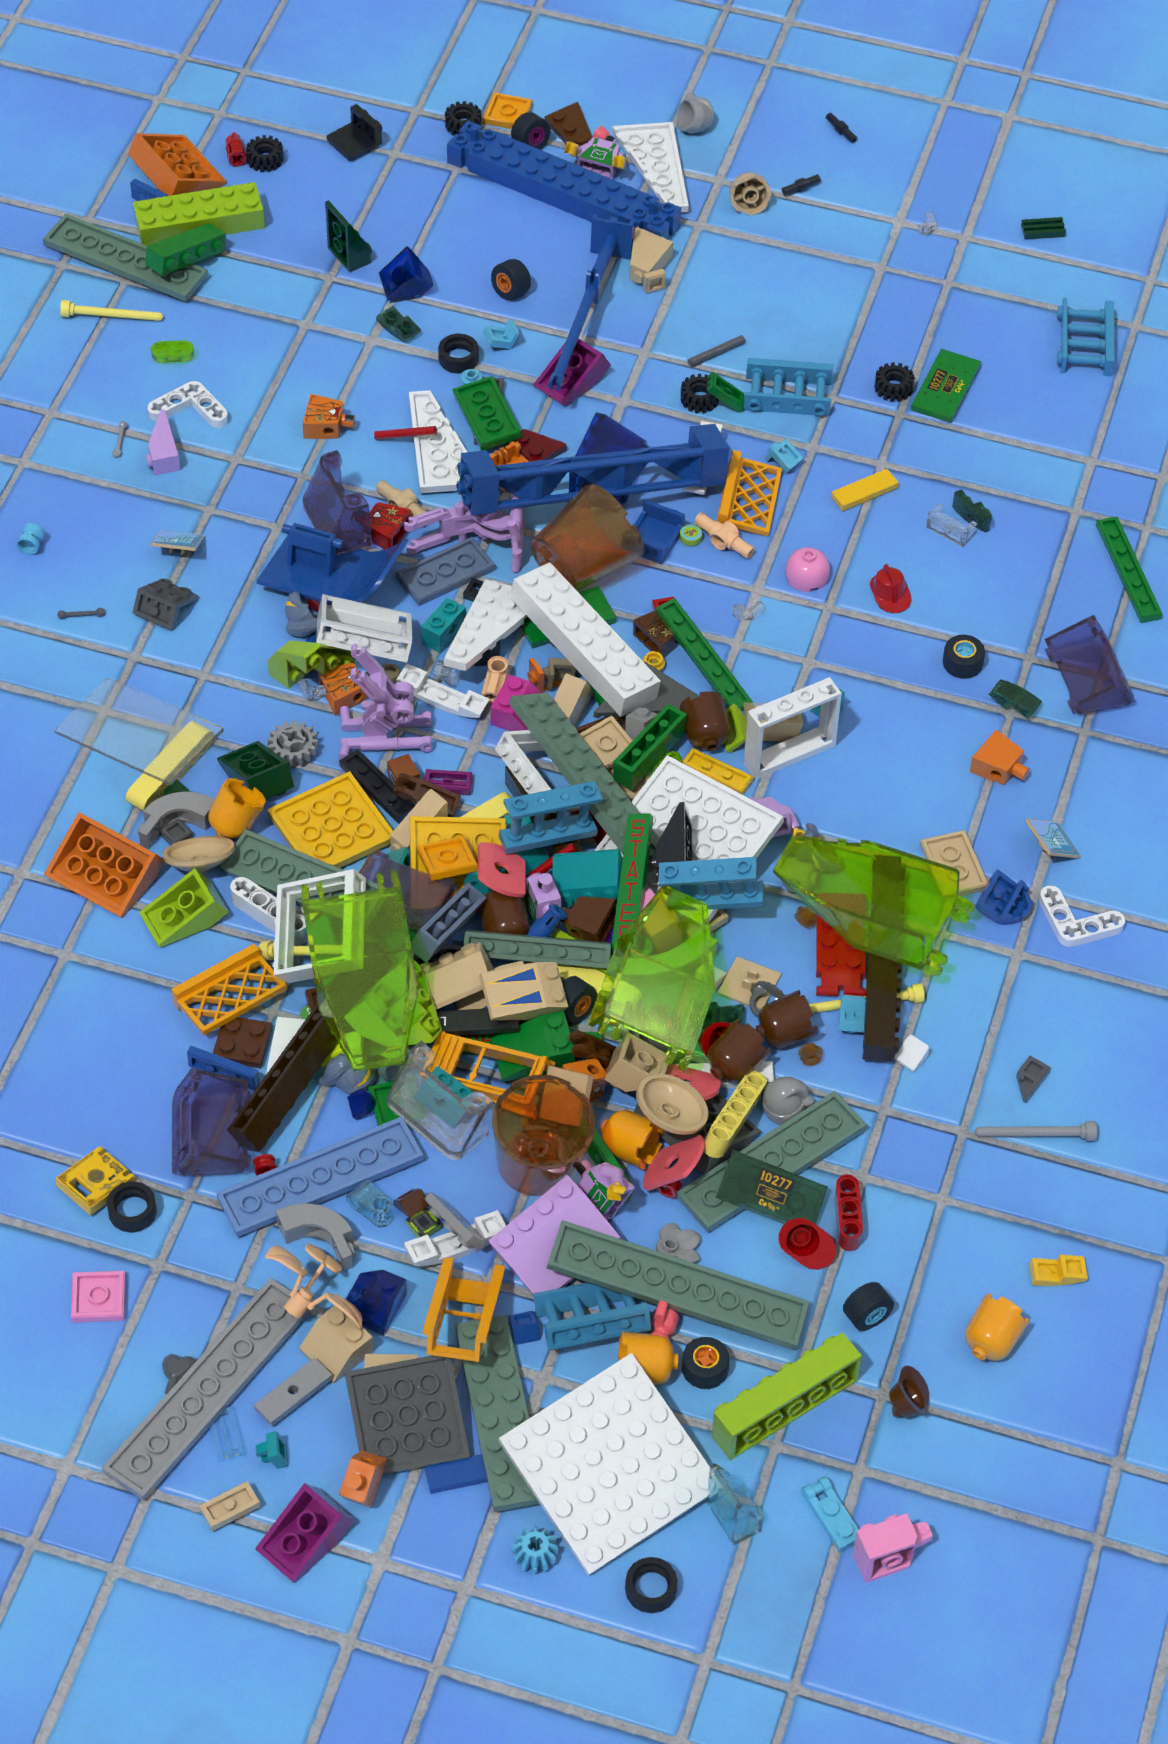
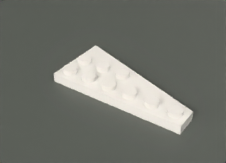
M673 122L612 126V133L656 197L660 199V203L669 202L681 207V212H688L689 205Z
M430 390L409 392L412 428L437 427L436 435L414 437L420 493L457 491L456 483L460 478L457 464L461 461V453H466L467 450L456 432L450 427L447 417L445 418L442 414L441 407Z
M485 579L444 657V666L463 671L468 670L482 658V654L486 650H492L496 646L497 641L500 639L504 640L524 623V619L528 616L510 598L512 586Z

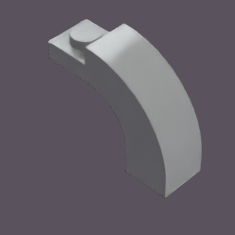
M176 792L158 798L143 811L145 822L140 825L138 830L140 845L149 849L160 835L159 830L178 818L183 823L192 824L207 830L210 826L208 813L214 798L197 792Z
M296 1204L276 1210L277 1225L286 1244L307 1237L322 1239L333 1248L343 1271L353 1268L352 1258L356 1255L352 1245V1229L347 1221L337 1212L316 1204Z

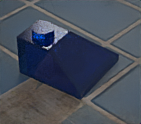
M408 246L379 272L387 301L390 303L418 299L434 285L430 271Z
M383 1269L359 1274L346 1300L360 1311L363 1328L382 1336L385 1335L407 1295L406 1279Z

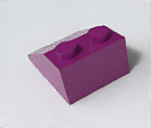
M579 338L566 369L560 390L556 391L555 385L550 390L548 383L552 373L555 371L564 345L533 384L535 388L565 407L599 382L611 366L601 352Z
M304 1483L255 1549L289 1580L295 1583L341 1540L355 1520L317 1487Z

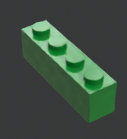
M207 223L146 247L145 265L163 276L225 252L226 233Z
M667 704L613 761L614 780L633 790L686 733L687 714Z

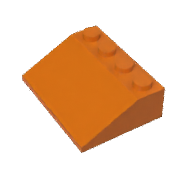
M135 134L128 155L155 184V187L168 194V196L215 189L226 185L227 181L185 135Z
M78 812L44 875L123 918L155 881L165 861L154 852Z

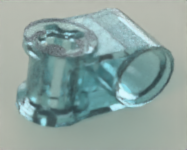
M365 1179L346 1195L349 1205L372 1222L373 1225L386 1227L392 1223V1201L389 1196L380 1191L371 1181Z

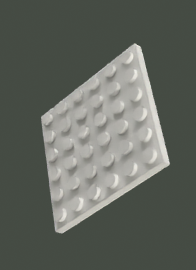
M668 755L632 800L633 805L640 814L653 815L652 830L659 839L679 802H685L692 823L693 861L743 857L757 858L784 822V818L780 814ZM606 834L594 851L618 848L608 834ZM648 862L645 891L651 889L655 895L660 894L667 905V891H664L663 886L659 887L656 870H653L652 862ZM718 909L673 913L676 917L703 931Z
M632 1353L498 1439V1442L588 1576L723 1487Z

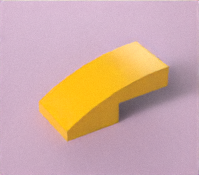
M1060 1254L1056 1260L1032 1258L1029 1262L1033 1286L1068 1285L1085 1282L1088 1279L1084 1256Z

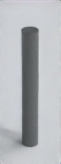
M740 335L688 359V364L692 367L745 343V338L743 335Z

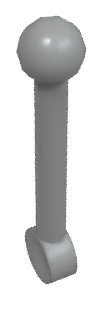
M125 421L119 423L118 441L116 449L112 452L114 458L121 457L120 447L124 429L127 428Z

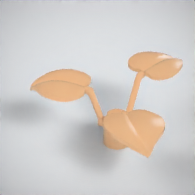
M308 1243L305 1246V1250L314 1259L319 1261L321 1265L306 1287L302 1286L299 1289L302 1278L308 1274V1271L301 1265V1262L281 1246H272L268 1250L265 1258L278 1261L298 1274L294 1288L289 1294L291 1297L284 1305V1308L291 1315L300 1319L307 1309L312 1311L317 1304L328 1299L356 1324L358 1330L361 1329L362 1316L360 1311L336 1293L333 1295L327 1292L316 1300H312L314 1295L310 1288L325 1266L336 1274L342 1271V1266L338 1261L325 1254L320 1248Z

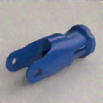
M550 903L548 905L549 909L541 918L535 920L527 935L551 937L554 933V928L561 920L567 918V914L557 904Z

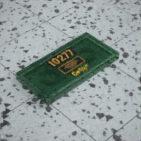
M732 1150L716 1198L783 1224L794 1218H805L816 1224L828 1186Z

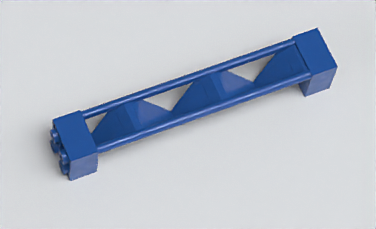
M714 423L690 426L688 443L506 465L495 466L487 450L461 453V461L457 464L460 478L456 483L457 493L461 494L464 507L468 508L470 514L479 515L513 508L700 486L701 488L725 485L730 447ZM649 462H654L681 478L679 480L632 485ZM567 472H574L601 488L550 495ZM499 486L519 499L498 501Z

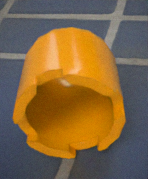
M227 778L225 783L221 785L208 813L209 823L218 836L237 839L245 829L250 831L266 802L264 795L257 788L254 787L251 790L243 786L244 781L235 778Z
M629 1110L615 1112L609 1119L604 1120L600 1129L602 1139L614 1157L642 1170H645L646 1163L649 1165L652 1163L661 1150L662 1144L658 1141L660 1133H665L664 1130L655 1126L645 1116Z
M986 1294L966 1327L965 1341L972 1350L971 1353L979 1360L999 1361L1006 1358L1028 1327L1029 1318L1024 1319L1020 1315L1023 1310L1010 1300L1002 1296L999 1300L992 1298V1294Z
M621 1331L618 1360L632 1353L654 1386L666 1383L671 1377L672 1369L677 1370L678 1354L673 1353V1346L670 1340L660 1335Z

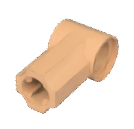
M494 656L488 661V671L481 693L482 696L490 699L488 704H493L508 677V661L502 656Z

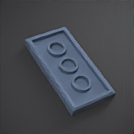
M470 537L397 571L396 578L418 606H421L470 583L472 578L478 579L495 571L496 565L474 538Z

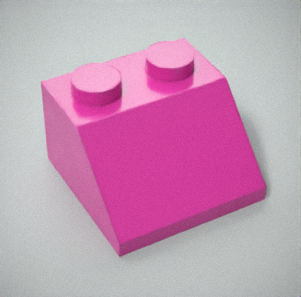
M509 674L491 705V725L508 731L528 730L508 702L512 696L539 694L541 692L530 681Z

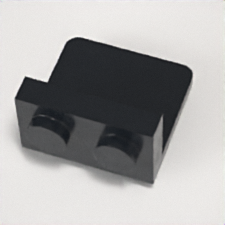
M358 104L350 107L351 123L327 135V141L348 160H352L382 144V126L380 122L371 117Z

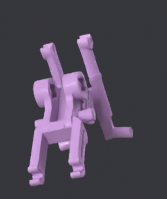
M511 494L510 500L519 498ZM461 496L462 501L456 503L453 508L445 509L440 507L414 517H409V523L404 522V529L408 532L438 521L440 531L411 540V546H406L408 554L414 555L421 550L447 542L455 535H458V540L462 542L467 539V533L475 532L483 540L486 538L497 541L511 539L513 553L511 571H520L525 507L510 509V513L506 514L497 510L495 513L471 515L468 508L464 507Z
M353 644L351 646V656L357 659L370 674V677L365 671L357 674V669L353 668L350 671V679L371 699V704L364 711L361 718H350L349 707H340L341 729L346 732L363 731L365 737L342 738L340 740L339 759L341 760L349 755V751L354 749H361V751H396L398 749L432 751L431 736L388 738V732L393 730V728L432 726L431 712L424 711L420 715H414V706L411 703L414 700L413 685L408 682L393 684L383 667L366 650V647L363 646L360 650H357V644Z

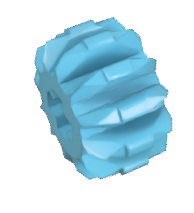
M536 1525L533 1527V1532L524 1528L522 1531L523 1536L516 1535L515 1544L512 1546V1553L515 1555L514 1561L516 1564H522L523 1571L532 1568V1572L536 1574L538 1568H541L546 1572L548 1564L554 1565L556 1562L555 1555L558 1554V1546L555 1545L556 1538L554 1535L548 1536L549 1531L547 1528L542 1532H538Z

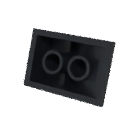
M679 802L656 845V856H652V867L654 871L656 870L657 882H659V863L693 861L692 823L685 802ZM663 886L664 891H667V886Z

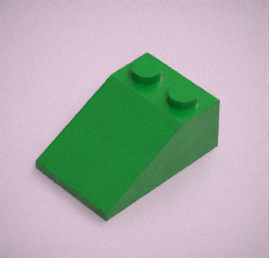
M564 1011L540 1015L521 1024L519 1032L501 1033L491 1038L493 1045L541 1057L547 1056L550 1061L556 1063V1067L562 1068L564 1064L575 1062L574 1054L572 1055L571 1050L573 1043L569 1040L570 1031ZM496 1059L502 1082L529 1077L532 1067Z

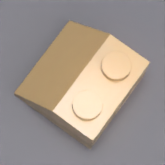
M744 702L743 707L746 718L749 710L766 703ZM801 713L764 728L763 741H786L798 736L804 724ZM765 719L760 721V723L766 722Z
M627 1032L613 1052L604 1080L625 1092L637 1091L639 1084L645 1077L666 1073L670 1055Z
M334 1305L317 1319L300 1345L299 1350L310 1361L316 1358L332 1374L331 1382L335 1384L345 1376V1372L351 1371L365 1360V1354H372L374 1352L373 1337L363 1327L358 1330L356 1324Z

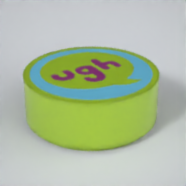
M688 524L681 528L680 541L684 545L695 546L701 542L702 530L700 527Z

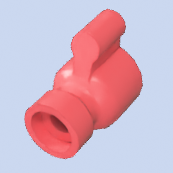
M659 1301L657 1308L654 1310L651 1320V1329L653 1331L651 1334L664 1336L669 1339L668 1336L675 1333L679 1315L674 1310L669 1309L668 1303L665 1301Z

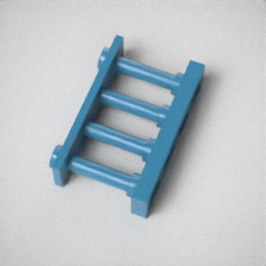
M1063 297L1062 306H1058L1057 319H1061V351H1058L1057 364H1061V373H1065L1067 363L1096 364L1103 367V376L1112 377L1115 363L1114 301L1105 300L1104 309H1100V311L1067 309V298ZM1067 317L1099 319V322H1103V324H1100V326L1067 324ZM1067 332L1099 334V337H1103V339H1100V341L1067 339ZM1067 347L1099 349L1103 354L1100 356L1067 354Z
M747 358L746 379H752L751 392H745L743 410L830 416L831 398L824 397L825 385H832L833 364ZM761 380L774 381L773 394L760 393ZM782 382L795 383L794 395L781 394ZM804 383L817 384L816 397L803 396Z
M592 781L504 799L503 803L512 820L511 828L499 830V839L505 853L511 854L596 836L597 827L589 812L590 804L603 801L596 782ZM580 807L579 814L567 816L568 809ZM558 811L556 819L544 821L545 813ZM535 816L534 823L521 826L522 818Z
M756 857L659 863L658 884L659 887L667 886L668 912L764 906L765 885L763 880L757 881Z
M589 1282L533 1293L536 1317L547 1316L549 1320L548 1323H544L546 1345L549 1351L621 1336V1331L638 1333L651 1330L650 1311L647 1303L636 1305L634 1297ZM623 1300L626 1306L611 1310L608 1303ZM598 1305L600 1312L585 1315L583 1308ZM573 1311L575 1317L559 1320L557 1313Z

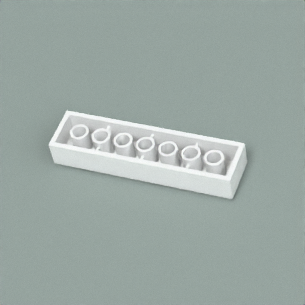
M550 562L513 580L510 598L620 717L657 699L661 680Z

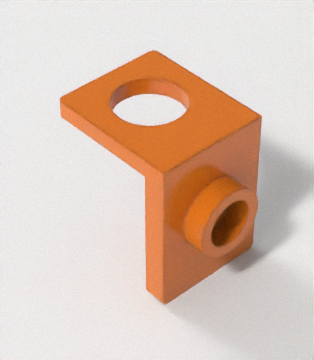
M534 658L529 659V672H527L529 681L541 693L551 690L547 689V683L544 682V671ZM554 681L552 689L560 686L562 681Z

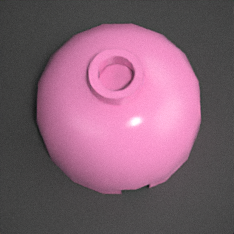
M803 547L796 550L789 556L785 567V576L788 578V583L793 588L804 592H811V589L817 587L818 590L822 589L830 578L829 560L823 552L816 548Z

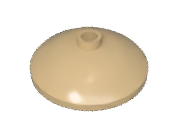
M202 836L176 842L168 846L162 854L163 860L174 868L187 872L196 868L201 873H206L209 869L215 868L227 860L234 852L235 847L234 842L229 838Z
M653 1074L645 1077L637 1088L636 1098L641 1111L650 1122L664 1131L680 1135L693 1134L701 1130L708 1119V1108L703 1097L694 1087L680 1078L667 1074Z

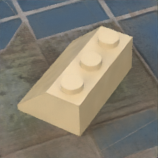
M481 942L477 944L469 943L454 954L446 953L433 963L427 962L420 965L421 970L425 974L436 1009L483 990L479 975L484 972L493 971V966Z

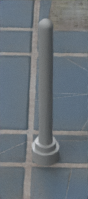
M1085 1121V1124H1080V1126L977 1127L975 1134L978 1137L1080 1136L1085 1141H1096L1097 1124L1096 1121Z

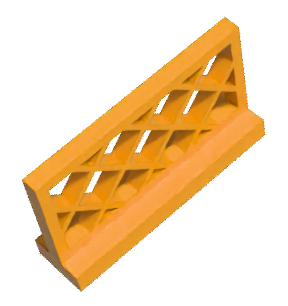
M733 450L728 464L726 483L723 487L716 522L719 521L723 524L725 521H729L738 529L768 537L782 468L742 458V452ZM742 466L750 467L754 472L747 474ZM768 472L776 474V476L768 480L764 473ZM758 476L763 483L756 485L752 478ZM746 481L751 488L743 490L739 484ZM767 487L771 494L765 496L760 489ZM755 492L760 499L752 501L748 494ZM743 497L747 504L740 506L736 499ZM764 503L768 510L762 512L757 505ZM752 508L757 515L749 517L745 510ZM739 513L744 520L737 521L731 518ZM761 519L765 524V528L756 526L754 521Z
M252 944L172 988L171 993L174 1006L179 1011L182 1010L201 1034L205 1036L287 990V985L274 976V970L260 955V949L255 944ZM259 966L264 969L262 974L250 973V971ZM236 979H243L241 986L229 985L230 982ZM247 981H260L259 987L246 986ZM265 981L277 984L272 989L263 988ZM216 990H222L221 997L208 996ZM227 991L239 992L238 999L225 998ZM244 993L256 994V997L252 1000H242ZM194 1002H201L200 1009L189 1008L188 1006ZM206 1003L218 1004L216 1011L204 1009ZM223 1004L235 1006V1009L230 1012L221 1011ZM202 1016L214 1017V1020L205 1026L201 1022Z

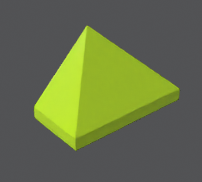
M732 704L727 708L730 735L724 744L728 753L738 748L746 740L747 718L736 704Z

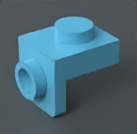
M508 320L504 328L485 326L483 330L489 347L511 349L519 337V331L514 320Z
M841 996L840 1031L847 1033L864 1032L866 1004L864 996Z

